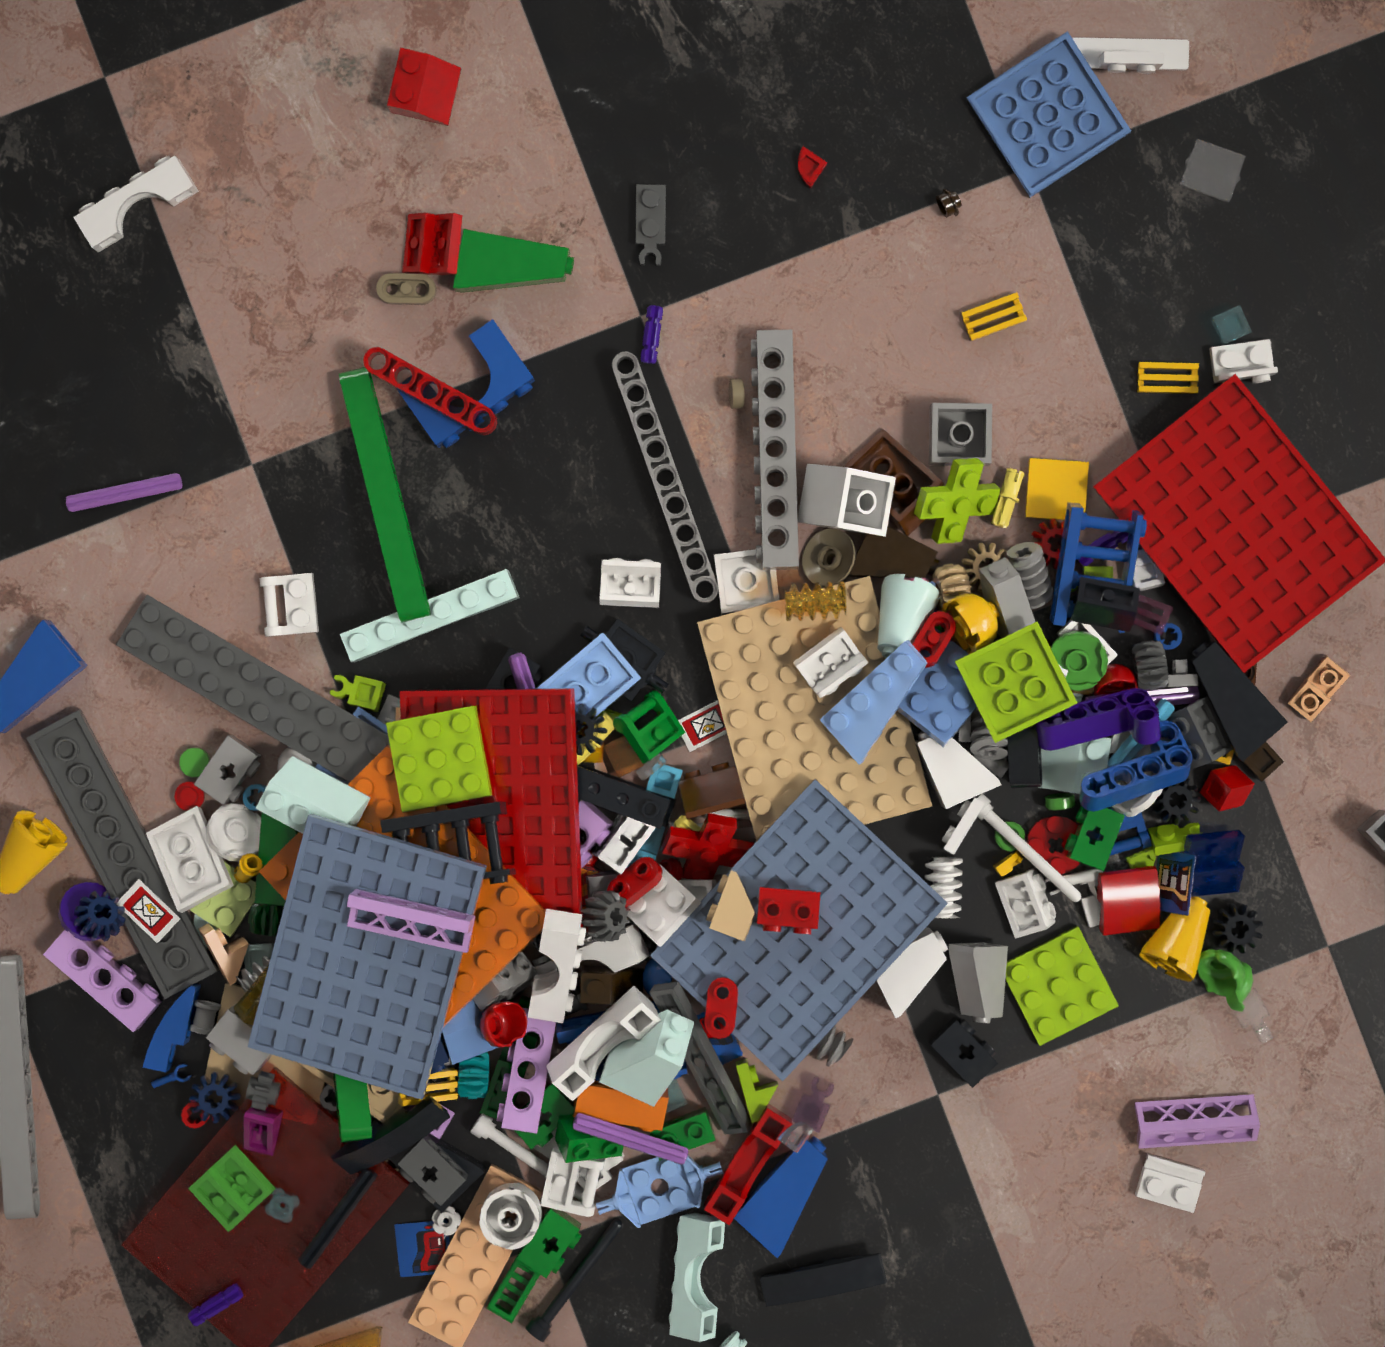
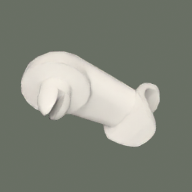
M1094 868L1063 875V877L1072 885L1088 883L1090 891L1097 895L1094 886L1098 887V873L1103 871ZM1057 888L1050 892V895L1057 894L1061 890Z

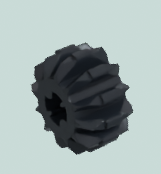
M584 704L579 705L578 714L575 710L576 731L578 730L577 724L579 722L582 725L587 724L588 726L584 731L586 736L582 738V735H576L577 755L580 756L584 754L585 746L590 753H594L595 747L592 742L603 745L604 741L598 738L597 735L598 733H607L606 728H598L597 726L603 723L605 718L600 716L593 719L597 709L592 707L586 714V706Z
M1189 778L1181 783L1163 788L1161 795L1155 800L1154 803H1159V806L1155 807L1152 812L1155 815L1163 812L1161 816L1162 822L1167 823L1172 818L1173 825H1179L1180 815L1185 822H1189L1191 818L1188 811L1196 814L1199 812V809L1192 806V803L1201 802V797L1192 796L1198 790L1197 785H1192L1187 788L1190 781ZM1172 793L1181 795V800H1178L1181 802L1179 806L1169 803V800L1173 799L1170 797Z
M1233 903L1229 904V914L1224 909H1219L1218 912L1223 919L1212 920L1213 924L1220 926V929L1212 931L1213 936H1222L1218 940L1217 945L1220 947L1227 945V951L1233 953L1236 947L1239 953H1246L1245 944L1254 949L1256 943L1252 938L1261 939L1263 934L1255 931L1256 928L1263 926L1262 921H1253L1258 915L1257 911L1252 910L1248 912V906L1245 904H1241L1239 909H1237ZM1236 922L1243 925V929L1239 930V935L1231 931L1232 928L1236 927Z

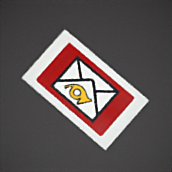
M718 700L678 720L686 732L682 735V738L689 752L727 733Z
M140 879L136 881L116 904L117 906L125 907V913L156 943L180 920Z

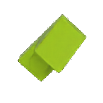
M746 1058L736 1061V1068L750 1119L754 1123L758 1122L778 1087V1081L755 1087L754 1083L759 1082L755 1065L749 1066Z

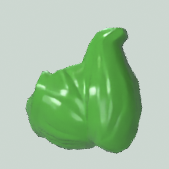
M1222 949L1203 951L1200 956L1197 972L1205 984L1207 992H1213L1216 995L1226 997L1231 1009L1243 1012L1245 1008L1243 1001L1249 995L1254 981L1252 968L1228 951Z

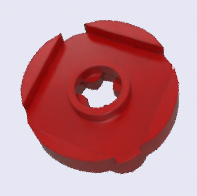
M1050 816L1041 818L1029 829L1026 842L1061 875L1074 870L1080 864V862L1066 857L1068 851L1064 849L1070 833L1075 834L1078 827L1074 821L1062 816ZM1060 837L1063 841L1061 843L1063 849L1060 852L1054 851L1051 853L1049 851L1051 845L1048 841L1051 838L1057 840Z

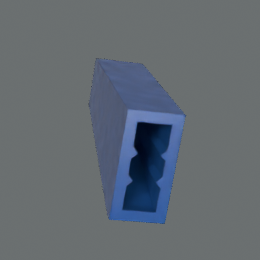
M42 620L37 625L0 680V733H7L88 666L51 620Z
M804 1134L746 1197V1200L734 1217L742 1227L776 1258L781 1255L828 1159L827 1154L824 1152L826 1146L815 1136L810 1139Z

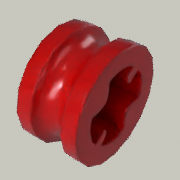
M189 1102L182 1110V1121L189 1128H200L210 1118L209 1115L206 1121H198V1118L194 1121L190 1119L192 1114L189 1110L190 1107L194 1108L199 1105V1102Z

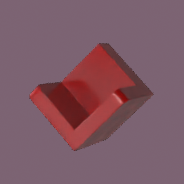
M1236 765L1211 770L1200 793L1220 812L1242 806L1255 783Z

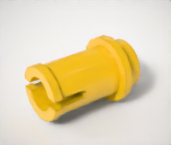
M252 853L243 855L239 860L238 866L234 869V872H236L234 878L240 883L249 882L253 876L260 873L259 871L263 866L261 859Z

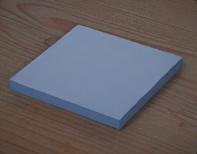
M1068 31L967 97L969 104L1029 198L1131 133L1129 126Z

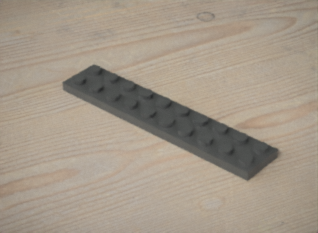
M146 595L116 643L118 647L349 783L387 745L390 746L389 737L385 733L149 595Z
M77 710L27 737L31 748L111 899L115 897L120 899L140 879L180 918L172 929L156 943L125 912L121 915L126 918L124 924L164 999L219 971L209 950L200 938L188 911L183 913L177 911L147 838L146 831L82 710Z

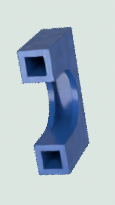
M493 319L469 335V338L487 362L491 374L488 391L478 402L490 408L494 414H497L509 405L507 400L515 395L519 398L528 393L533 388L531 384L535 382V379ZM412 375L400 384L409 383L412 378ZM430 384L423 390L424 398L432 399L437 395ZM398 390L438 448L443 445L445 448L450 447L460 439L458 434L467 429L463 425ZM449 405L450 412L454 414L460 413L464 409V407ZM481 413L476 417V427L484 423L483 417L487 415L486 413Z

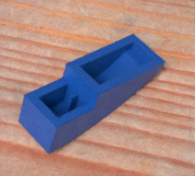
M195 983L191 985L164 1015L147 1049L142 1068L167 1072L172 1068L176 1045L184 1046L190 1041L191 1031H189V1025L193 1024L196 1012L194 1001L199 998L201 984Z

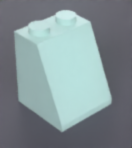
M670 1010L659 1013L661 1021L640 1040L629 1039L623 1041L608 1053L600 1083L653 1107L683 1066L694 1026V1021Z

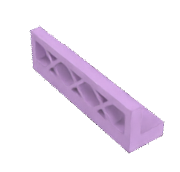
M355 889L349 894L347 907H350L348 927L464 953L469 951L475 915ZM358 909L373 912L377 916V918L369 923L356 920ZM391 916L404 919L407 924L400 929L391 928L384 917ZM380 921L383 926L377 925L375 923ZM415 923L434 926L437 931L429 936L421 935ZM409 927L412 930V932L404 931ZM449 929L464 933L463 943L451 941L444 930ZM438 934H440V936L442 937V939L435 938V936H437Z
M1253 1094L1135 1102L1139 1149L1257 1141L1260 1122ZM1235 1105H1248L1250 1115L1239 1116L1231 1110ZM1206 1107H1214L1221 1113L1218 1117L1209 1118L1202 1111ZM1176 1109H1184L1192 1115L1186 1120H1179L1172 1113ZM1155 1111L1162 1117L1156 1122H1145L1143 1112Z

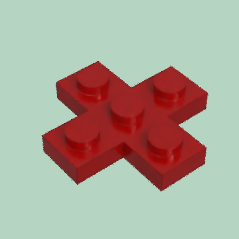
M708 813L699 832L670 826L662 844V854L687 859L682 868V878L693 880L713 879L719 865L732 868L755 843L732 838L737 829V818Z

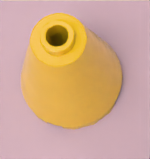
M22 810L16 813L0 854L1 893H18L64 851L68 844L65 843L67 836L60 827L47 818H44L43 821L35 819L36 813L32 811Z
M1191 895L1189 915L1171 913L1142 947L1139 954L1141 959L1155 969L1159 966L1167 970L1165 974L1187 982L1194 980L1210 916V909L1206 907L1208 903L1197 896Z

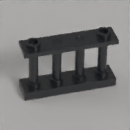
M584 764L577 766L578 799L661 829V826L667 827L677 800L676 798L648 791L646 787Z
M499 801L381 820L382 833H392L393 838L408 842V836L411 835V829L421 828L422 833H425L427 848L440 851L437 831H440L439 825L451 823V828H455L459 857L472 861L467 826H470L469 820L481 819V824L485 825L491 872H485L484 879H489L490 884L508 882V876L516 875L515 868L503 869L496 823L499 821V815L507 814L506 802Z

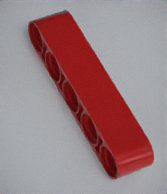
M373 347L365 353L363 358L364 366L373 376L477 434L489 435L496 429L497 418L494 412L487 406L383 348ZM377 355H383L386 358L385 366L379 370L373 369L371 366L372 359ZM406 369L412 372L410 382L399 384L397 381L399 372ZM429 384H435L438 387V394L432 399H427L423 396V390ZM454 399H462L464 401V409L457 414L451 413L449 410L450 402ZM481 413L489 414L491 418L490 424L485 428H478L475 425V419Z

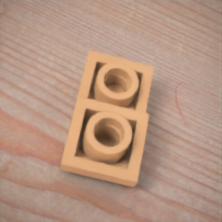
M1326 655L1288 701V704L1312 722L1331 701V696L1349 678L1350 674Z

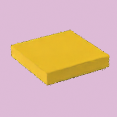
M1029 458L1025 518L1065 520L1067 502L1079 503L1084 508L1083 512H1086L1089 462Z

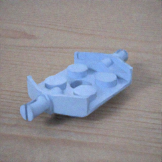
M689 1155L682 1165L665 1159L659 1161L658 1157H654L619 1169L615 1194L610 1199L596 1202V1207L599 1215L615 1209L619 1210L637 1228H640L642 1224L693 1207L700 1208L704 1181L724 1173L720 1161L703 1167L702 1165L699 1166ZM664 1179L668 1183V1190L663 1194L655 1193L651 1188L654 1180Z

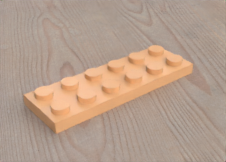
M491 1164L408 1322L453 1347L463 1346L513 1251L495 1246L484 1237L479 1221L485 1199L493 1189L506 1183L524 1184L536 1194L539 1200L543 1194V1190L494 1164ZM507 1211L505 1218H511L515 1221L517 1214Z

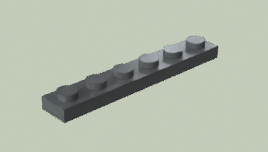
M679 981L655 984L649 992L660 1013L670 1010L694 1021L685 1061L724 1135L748 1133L753 1123Z

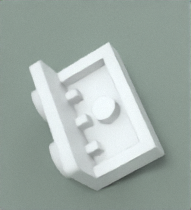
M621 558L602 560L600 605L659 608L661 563L648 559L640 561H625Z
M839 627L793 662L819 698L835 692L842 682L849 677L859 674L868 663L842 627Z

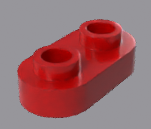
M937 611L932 613L912 644L919 653L922 650H927L930 653L929 657H924L928 662L925 668L932 667L939 661L955 633L956 622L947 612ZM941 626L944 628L945 632L938 633L936 632L935 627Z
M651 857L639 858L626 868L622 874L617 875L611 880L607 891H615L617 893L623 886L619 896L626 899L625 907H629L660 882L663 874L662 868ZM647 868L646 872L641 874V871Z
M726 977L715 979L709 985L707 993L705 1028L709 1035L718 1039L728 1037L733 1032L736 1023L738 987L734 981ZM720 987L728 989L729 995L727 998L721 999L718 997L717 990ZM721 1017L725 1020L726 1025L723 1029H717L714 1026L716 1018Z

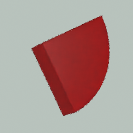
M803 146L798 157V171L802 181L811 189L826 167L827 162Z

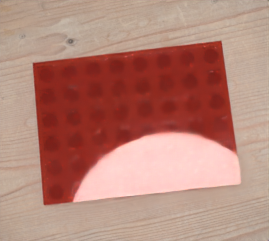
M276 1066L269 1073L275 1074L274 1080L277 1083H281V1088L276 1105L268 1104V1107L284 1111L273 1156L244 1149V1115L252 1106V1100L246 1099L121 1245L193 1308L201 1307L205 1301L222 1291L224 1292L231 1285L238 1284L244 1295L241 1300L229 1305L228 1308L210 1319L207 1318L213 1326L238 1347H269L410 1184L409 1181L385 1161L370 1167V1169L377 1173L376 1180L313 1267L307 1269L298 1262L299 1257L361 1171L350 1175L332 1160L331 1156L348 1143L341 1142L338 1120ZM236 1145L276 1189L228 1232L188 1188Z

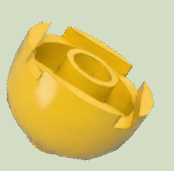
M966 593L943 604V612H949L956 622V630L953 637L963 650L970 648L969 654L994 641L998 631L997 618L999 617V612L993 602H987L983 597L976 594Z

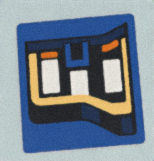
M1176 852L1158 856L1157 872L1160 891V911L1189 915L1195 855Z

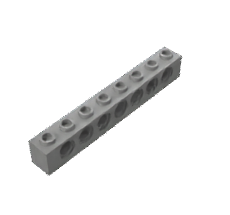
M792 329L757 330L756 339H751V357H757V368H751L752 386H758V398H752L753 416H758L759 427H753V445H759V457H754V474H760V486H754L755 504H761V516H755L756 534L761 533L762 545H756V563H762V570H798ZM776 356L780 360V365L775 369L766 367L763 362L766 357ZM769 385H776L780 388L781 394L777 398H769L764 390ZM770 414H776L782 419V424L779 427L771 428L765 422L766 417ZM772 443L779 444L783 449V453L779 457H771L766 452L767 446ZM779 473L784 479L783 484L778 487L770 486L767 482L768 475ZM773 502L781 503L785 510L784 513L778 517L770 515L767 510L769 504ZM778 531L784 535L785 542L783 545L773 546L770 544L768 536L772 532Z

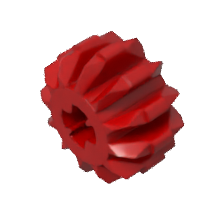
M1051 519L1049 522L1050 529L1042 522L1038 526L1043 534L1033 531L1031 536L1039 540L1034 543L1042 547L1046 562L1045 566L1047 567L1052 560L1053 569H1057L1060 549H1055L1054 552L1050 550L1051 544L1048 543V539L1052 540L1057 537L1059 538L1058 544L1061 545L1064 521L1057 528L1056 519Z

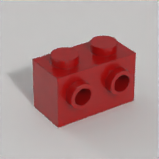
M760 887L757 924L763 925V931L781 932V926L793 927V933L811 935L812 929H818L821 892Z

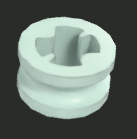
M735 1331L724 1340L720 1347H745L747 1341L745 1339L741 1340L739 1338L740 1333Z

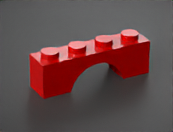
M767 1104L758 1122H754L751 1130L747 1133L725 1168L724 1174L720 1176L705 1200V1211L724 1223L731 1224L746 1200L748 1192L759 1172L773 1152L778 1149L793 1125L791 1117L772 1105Z

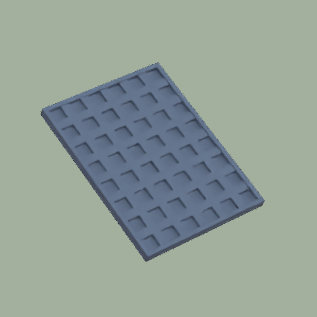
M815 779L726 874L729 876L731 870L738 873L756 912L746 941L709 928L711 922L706 921L710 907L712 903L718 905L722 895L717 892L719 881L661 947L658 946L650 956L677 982L679 981L680 985L705 1008L709 985L715 979L726 977L734 981L738 987L736 1023L732 1034L780 1080L784 1081L943 910L948 902ZM760 887L821 892L818 929H812L811 935L793 933V927L781 926V932L763 931V925L757 924ZM720 987L717 990V995L719 998L725 999L728 997L729 991L726 987ZM716 1018L721 1024L726 1025L723 1018Z
M309 814L247 1047L422 1100L425 1096L463 952L348 927L350 907H347L348 897L355 889L474 915L487 865L322 816ZM358 909L356 920L369 923L377 918L373 912ZM391 916L384 917L391 928L400 929L407 924L404 919ZM380 921L375 923L377 925L383 926ZM415 923L421 935L429 936L437 931L434 926ZM410 927L407 928L406 930H404V931L412 932V930L410 929ZM449 929L444 930L451 941L463 943L464 933ZM438 934L437 936H435V938L442 939V937L440 936V934Z

